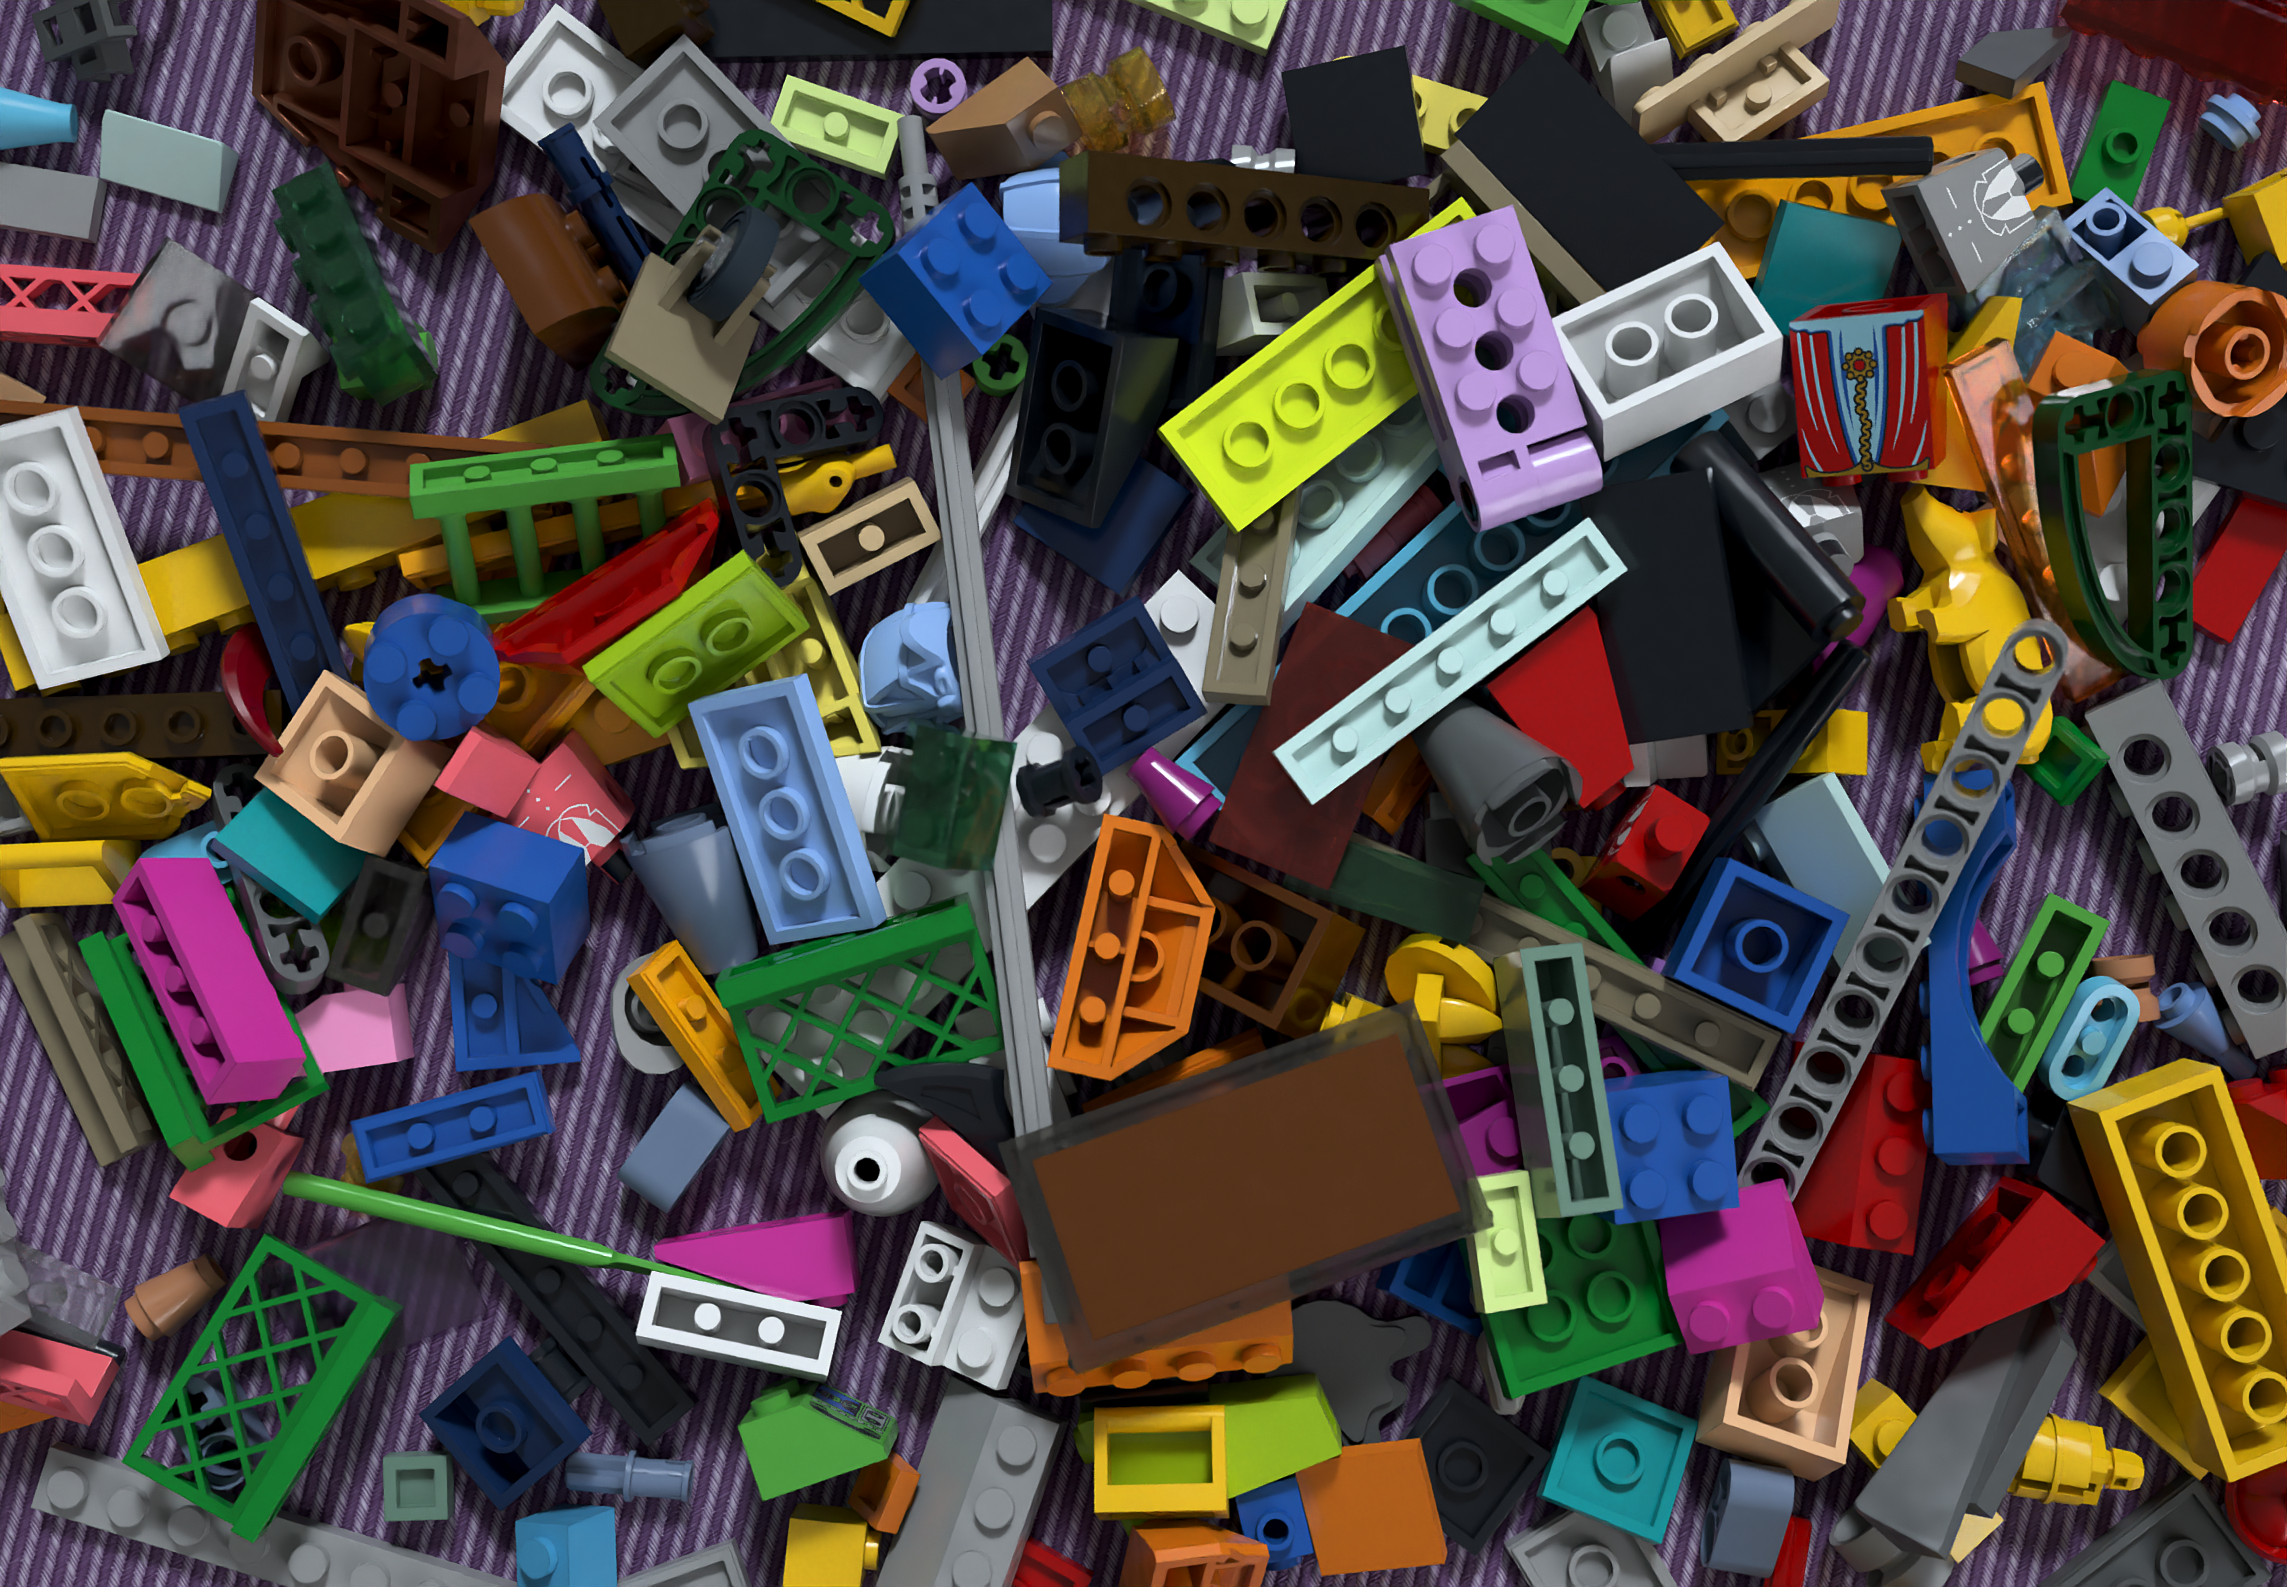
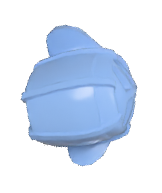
M1060 151L1033 171L1021 172L1009 177L1004 183L1000 184L999 198L1003 206V221L1053 282L1036 301V303L1044 308L1058 307L1068 303L1077 294L1090 275L1104 269L1111 257L1085 255L1083 253V245L1059 242V162L1070 158L1063 151Z
M950 603L905 604L904 609L894 612L876 624L864 639L858 663L861 702L864 711L868 712L872 721L881 728L882 734L918 732L930 728L942 729L946 728L949 722L964 716L954 634L951 628L953 625Z

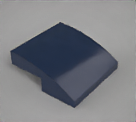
M1138 456L1100 528H1088L1028 502L1024 504L1012 523L1033 539L1068 560L1076 569L1121 598H1124L1194 495L1141 456Z
M1137 595L1026 661L1075 744L1087 749L1095 758L1100 768L1101 776H1104L1208 713L1177 658L1170 651L1147 609Z

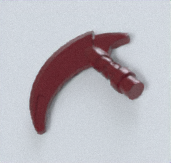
M250 622L237 630L223 650L220 663L222 686L232 710L244 728L270 755L278 758L284 752V749L274 736L267 722L263 707L265 683L269 676L272 674L277 675L258 624Z

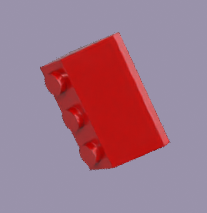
M1793 1041L1788 1075L1805 1042ZM1820 1051L1812 1055L1816 1067L1824 1073L1839 1074L1845 1070V1065L1841 1058L1832 1052ZM1876 1052L1868 1053L1792 1202L1803 1236L1850 1247L1913 1256L1928 1150L1923 1134V1111L1925 1108H1933L1932 1083H1926L1923 1078L1921 1059ZM1790 1107L1785 1110L1786 1117L1796 1127L1805 1129L1817 1125L1813 1114L1805 1108ZM1776 1163L1774 1180L1783 1178L1784 1181L1788 1180L1789 1175L1786 1170Z

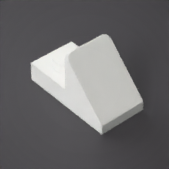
M1641 1L1616 6L1607 4L1584 12L1577 26L1601 96L1630 126L1632 109L1639 98L1649 89L1655 86H1664L1673 80L1671 50L1668 38L1654 40Z
M257 297L250 301L221 396L246 389L258 421L287 423L302 377L328 363L330 356L310 331Z

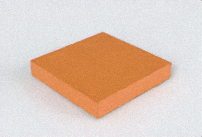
M1420 1438L1342 1447V1454L1295 1472L1321 1576L1445 1564L1448 1551Z

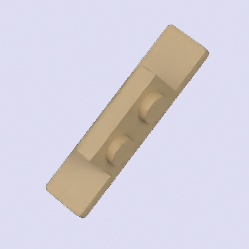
M1791 0L1787 7L1764 22L1757 21L1750 24L1733 42L1714 54L1702 55L1690 65L1686 72L1666 85L1655 86L1646 91L1632 109L1631 127L1647 143H1654L1686 121L1708 142L1762 139L1827 96L1830 80L1798 49L1835 25L1840 0Z

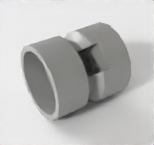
M1854 1504L1839 1518L1829 1536L1830 1544L1854 1571L1859 1573L1867 1572L1865 1581L1868 1587H1942L1951 1575L1954 1566L1953 1557L1950 1554L1946 1560L1899 1550L1855 1510Z

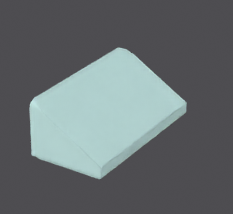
M105 110L101 134V179L222 214L238 162V153L226 144L210 138L116 111Z

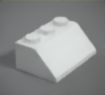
M1719 241L1552 318L1587 425L1582 428L1591 439L1603 462L1780 381L1783 335Z

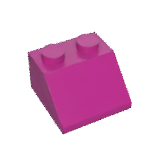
M1783 1178L1738 1188L1740 1207L1658 1219L1668 1295L1690 1355L1817 1328L1825 1296Z

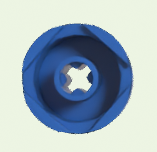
M436 594L412 595L387 607L374 623L367 637L364 649L363 682L370 705L387 725L411 741L447 739L470 730L472 726H476L496 704L500 685L499 661L494 650L493 634L487 622L475 609L468 605L442 598V595ZM430 658L436 666L442 665L443 671L431 675L428 670L420 669V661Z

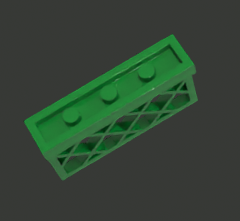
M230 882L226 883L223 886L227 891L228 898L245 933L249 936L252 947L261 963L243 906ZM100 931L77 942L169 1149L190 1172L215 1160L212 1149L331 1089L285 993L275 988L277 998L294 1033L299 1037L302 1049L307 1057L302 1066L308 1077L285 1088L276 1099H265L260 1102L258 1100L242 1101L236 1114L212 1126L206 1114L209 1104H206L200 1089L197 1093L192 1084L196 1080L191 1069L185 1067L182 1062L184 1054L177 1039L175 1038L174 1042L169 1033V1031H172L167 1018L161 1016L159 1011L161 1005L153 988L150 991L146 983L149 979L143 967L139 966L133 954L135 949L127 932L109 940L103 931Z
M968 892L887 917L888 919L875 928L830 935L721 970L715 982V987L723 1009H728L767 1124L882 1088L874 1083V1075L877 1073L876 1071L882 1060L895 1065L890 1068L926 1062H965L1004 1049L997 984L976 923V915ZM967 941L974 966L963 986L930 970L941 948ZM929 953L923 965L909 960L910 958ZM895 964L917 975L902 1005L868 990L878 968ZM866 973L861 985L847 979ZM978 976L985 997L971 990ZM924 979L958 996L943 1026L909 1010ZM833 984L855 995L840 1025L805 1009L816 988ZM805 992L799 1005L785 999ZM862 999L896 1015L881 1046L847 1029ZM965 1000H968L991 1012L997 1034L971 1041L950 1029ZM769 1003L793 1015L778 1045L752 1032L746 1010ZM800 1019L834 1035L819 1065L785 1049ZM903 1020L937 1036L927 1056L911 1061L888 1050ZM841 1039L875 1055L865 1076L848 1080L826 1069ZM944 1040L956 1045V1047L939 1052ZM759 1049L772 1055L766 1069ZM779 1059L813 1075L804 1095L777 1103L769 1078ZM820 1079L833 1085L815 1091Z
M269 1233L264 1234L125 1455L122 1463L233 1525L231 1529L233 1533L254 1544L269 1529L403 1311L404 1306L384 1295L377 1296ZM271 1253L292 1265L298 1291L263 1300L257 1274ZM306 1274L324 1283V1285L309 1288ZM249 1288L252 1304L237 1307ZM336 1290L358 1303L344 1326L319 1332L311 1299L312 1295ZM300 1299L309 1335L274 1344L265 1308ZM254 1311L263 1348L228 1357L222 1332L230 1317ZM337 1336L325 1356L321 1340ZM311 1343L317 1368L315 1374L308 1383L284 1389L276 1352ZM214 1345L217 1360L201 1364ZM265 1355L273 1392L239 1401L230 1365ZM219 1368L227 1405L193 1414L187 1390L188 1384L195 1374ZM302 1393L290 1412L286 1397ZM275 1400L282 1426L274 1439L249 1446L241 1409ZM178 1402L181 1417L166 1421ZM230 1413L238 1449L203 1458L195 1422ZM183 1425L192 1462L168 1468L145 1455L159 1431ZM267 1450L255 1469L251 1454ZM240 1457L246 1485L235 1503L232 1504L211 1492L206 1466ZM194 1470L196 1483L182 1476L181 1473Z

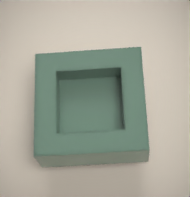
M449 1450L389 1452L383 1457L384 1522L448 1520L455 1513L453 1455Z

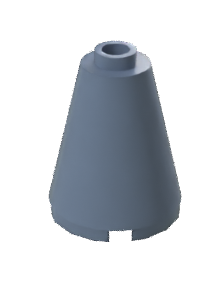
M713 802L650 822L653 835L640 841L637 839L635 830L624 835L619 841L625 858L678 942L702 975L712 974L716 982L721 970L751 961L758 956L759 951L754 898L725 813L721 812L718 802Z

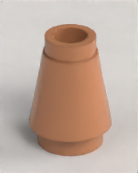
M205 1253L197 1259H193L134 1287L135 1294L125 1300L124 1305L136 1327L147 1339L155 1342L164 1335L172 1338L218 1293L220 1288L228 1284V1279L217 1261L209 1253Z

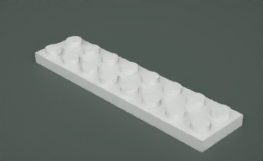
M555 3L506 66L500 120L543 153L544 151L537 141L572 121L602 172L608 170L614 180L610 186L630 219L666 246L684 217L674 207L670 209L614 179L612 173L622 153L592 122L644 70L625 58L621 52ZM854 231L857 236L854 245L861 247L867 239ZM836 248L774 309L761 298L751 312L781 333L819 296L850 256ZM864 289L841 318L805 353L850 387H861L870 391L882 405L889 396L886 390L917 351L867 290Z

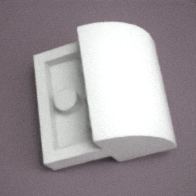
M921 1221L878 1342L929 1366L943 1365L994 1390L1007 1389L1027 1334L1020 1272L978 1233L948 1224Z

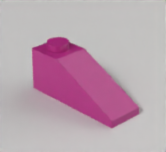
M851 1208L669 1236L654 1245L655 1259L773 1297L796 1302L809 1300L810 1305L824 1308L846 1304L848 1302L847 1294L855 1293L862 1283Z

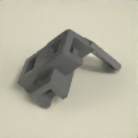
M55 0V5L32 14L45 62L73 61L79 81L108 83L112 81L110 73L127 75L134 73L125 39L138 35L135 25H123L118 9V4L127 0ZM52 25H58L63 44L57 46Z

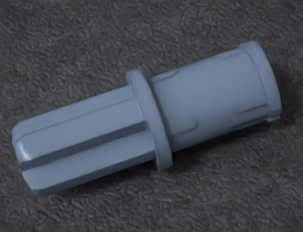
M631 1450L628 1456L573 1452L569 1455L566 1462L564 1481L566 1487L570 1490L623 1495L625 1502H632L634 1496L689 1502L694 1483L695 1462L694 1460L680 1461L639 1457L638 1450Z

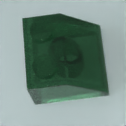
M909 717L885 837V844L891 853L941 869L992 871L1017 742L922 718Z

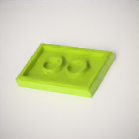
M742 550L591 659L582 668L591 684L656 739L690 715L688 703L701 696L722 692L811 626L801 610L752 558Z

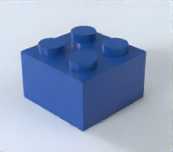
M972 182L930 210L858 279L940 380L983 356L1053 284Z
M465 811L428 864L440 947L464 959H478L506 968L522 978H536L558 985L591 931L584 848Z
M1715 858L1661 974L1779 1030L1794 1034L1851 915L1731 858Z
M1695 1067L1604 1079L1624 1209L1591 1214L1612 1224L1619 1225L1740 1207L1728 1076Z

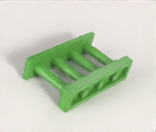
M673 433L410 464L409 498L414 520L431 517L439 520L452 585L436 587V595H442V598L468 605L475 609L489 625L516 620L607 562L597 503L599 497L625 493L635 494L642 536L645 538L667 524L662 491L666 488L681 487L674 435ZM567 501L571 503L582 568L543 573L531 507L536 504ZM500 509L505 511L518 577L478 581L465 515L471 512Z

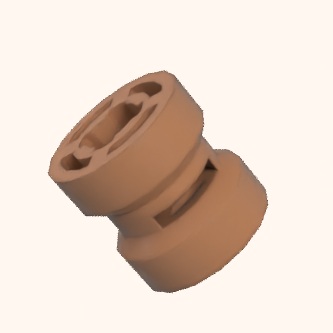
M2133 954L2091 959L2087 967L2089 978L2095 976L2111 977L2134 992L2140 1005L2138 1022L2153 1021L2161 1018L2159 999L2151 993L2150 980L2156 974L2154 955ZM2103 999L2095 1005L2092 1010L2093 1013L2101 1008Z

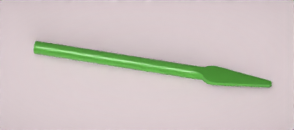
M290 1170L283 1185V1194L586 1267L619 1269L648 1276L651 1275L652 1271L740 1289V1286L618 1253L596 1242L304 1172Z

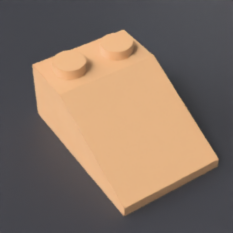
M1814 1265L1825 1296L1817 1328L1717 1349L1705 1384L1695 1438L1696 1442L1760 1464L1791 1469L1793 1475L1812 1482L1821 1479L1846 1464L1873 1290L1872 1284Z

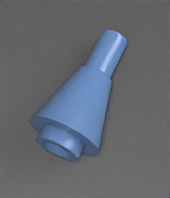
M2202 982L2176 983L2160 994L2158 999L2161 1018L2153 1020L2155 1027L2207 1057L2214 1058L2236 1081L2250 1079L2255 1074L2257 1065L2233 1042L2218 1008Z

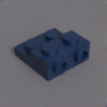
M510 1335L418 1414L432 1430L438 1441L449 1450L475 1481L477 1487L487 1495L500 1512L593 1434Z

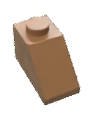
M1028 56L925 129L952 175L957 180L1033 171L1084 135L1059 87Z

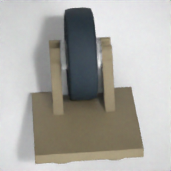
M745 205L723 225L720 231L710 224L707 225L699 234L694 244L674 266L653 252H650L644 259L604 356L714 425H718L724 418L760 324L749 313L766 294L771 286L769 278L777 271V268L768 262L779 237V224L760 209L751 205Z

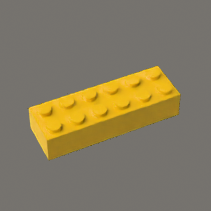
M2182 1058L2067 1102L2068 1111L2192 1461L2229 1483L2287 1461V1256L2220 1067Z

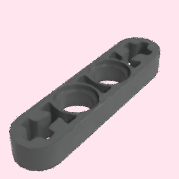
M234 763L224 767L217 773L211 789L209 807L218 833L243 809L241 801L237 796H228L232 786H239L244 795L253 794L251 800L265 787V785L254 778L259 770L258 767L246 763ZM228 861L264 972L269 982L280 992L290 995L305 994L314 990L321 982L330 960L328 946L320 923L318 922L315 925L297 911L290 917L280 919L266 914L260 906V899L271 892ZM294 933L296 935L293 940V946L299 960H311L304 973H299L294 964L283 965L289 952L287 936Z

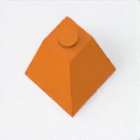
M2056 331L2038 352L1997 431L1990 467L2036 489L2032 423L2036 408L2043 398L2054 392L2130 372L2117 358ZM2116 395L2111 400L2107 418L2110 427L2114 423L2118 411ZM2074 415L2073 419L2066 422L2065 425L2080 424L2079 415ZM2126 442L2078 455L2080 487L2085 513L2099 519L2105 512L2126 471Z

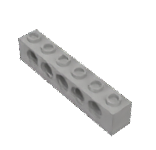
M2159 678L2148 680L2087 707L2085 717L2089 724L2079 729L2111 757L2108 764L2116 781L2107 784L2110 795L2123 819L2132 815L2135 816L2145 836L2135 841L2136 846L2149 873L2154 875L2162 871L2173 894L2163 897L2178 931L2182 932L2191 928L2201 948L2200 951L2191 954L2193 961L2206 987L2209 989L2219 985L2229 1005L2228 1008L2220 1010V1014L2236 1046L2247 1042L2255 1059L2287 1048V931L2162 681ZM2151 740L2161 747L2164 757L2155 768L2139 770L2127 762L2124 755L2125 750L2135 741ZM2178 797L2190 805L2192 814L2182 825L2166 826L2155 818L2153 814L2155 805L2164 798ZM2199 854L2211 856L2219 863L2220 871L2211 881L2205 883L2193 882L2186 878L2181 871L2183 863L2188 858ZM2224 912L2238 913L2249 923L2245 933L2235 939L2218 937L2211 931L2210 924L2217 915ZM2257 969L2265 970L2277 979V983L2273 990L2265 995H2250L2244 992L2238 985L2239 980L2245 973Z

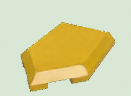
M131 752L22 756L0 759V774L42 843L166 839L180 827L182 818L191 810L199 809L211 797L212 793L210 788L200 782Z

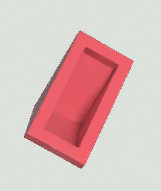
M482 719L476 726H472L442 769L434 786L445 793L507 818L541 767V764L493 725Z

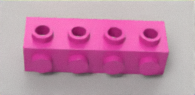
M138 858L112 898V902L206 1104L278 1098L307 1057L302 1049L299 1037L294 1033L277 998L275 988L269 982L252 947V942L245 933L228 898L227 891L221 884L209 858Z

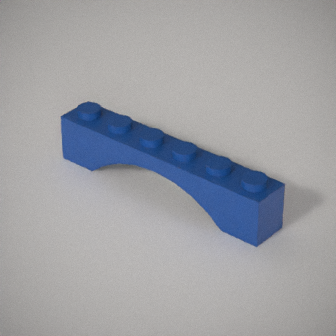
M1990 769L1955 773L1960 784L1973 790L1983 789L1993 782V775ZM1923 775L1924 796L1915 798V821L1938 775ZM2010 779L2006 782L1928 936L1932 943L1923 947L1920 951L1923 957L1929 958V980L1921 981L1919 987L1920 1009L1923 1018L1930 1019L1931 1043L1923 1044L1921 1048V1068L1925 1082L1932 1083L1933 1108H1925L1923 1111V1134L1927 1147H1934V1154L1947 1165L2029 1163L2027 1098L2004 1074L1985 1042L1973 1008L1969 979L1971 938L1981 903L1996 874L2017 848L2015 787ZM1935 820L1925 827L1928 839L1937 847L1953 848L1963 841L1961 831L1950 821ZM1917 880L1919 893L1927 895V903L1931 902L1933 898L1929 887L1922 881Z

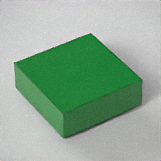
M2058 716L2052 719L2050 738L2043 751L2039 753V760L2034 764L2016 765L2060 806L2072 805L2111 757L2067 717Z

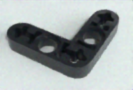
M844 387L732 407L726 410L723 420L718 425L710 423L705 428L702 437L703 452L733 557L744 550L756 563V560L765 553L766 547L769 557H780L783 567L775 572L774 578L769 568L761 569L781 590L789 586L798 577L802 567V556L776 465L856 450L865 446L881 430L884 421L883 408L879 400L870 391L861 387ZM848 407L852 414H862L864 418V423L857 429H855L853 423L844 422L834 424L826 431L825 421L837 418ZM794 414L805 421L809 429L807 443L795 445L782 437L778 425L781 415ZM729 426H731L735 436L745 435L748 441L739 451V456L733 444L724 445L721 437L729 430ZM740 460L743 470L753 464L757 468V470L748 469L737 474L735 477H731L729 474L740 464ZM753 486L765 495L768 505L765 516L750 517L740 510L736 501V493L739 487ZM770 525L774 527V531L763 540L761 534L752 539L747 537V533H757Z

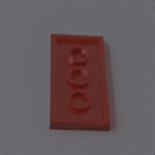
M1306 601L1275 676L1270 706H1263L1208 842L1329 891L1385 752L1314 805H1310L1272 755V752L1415 645Z

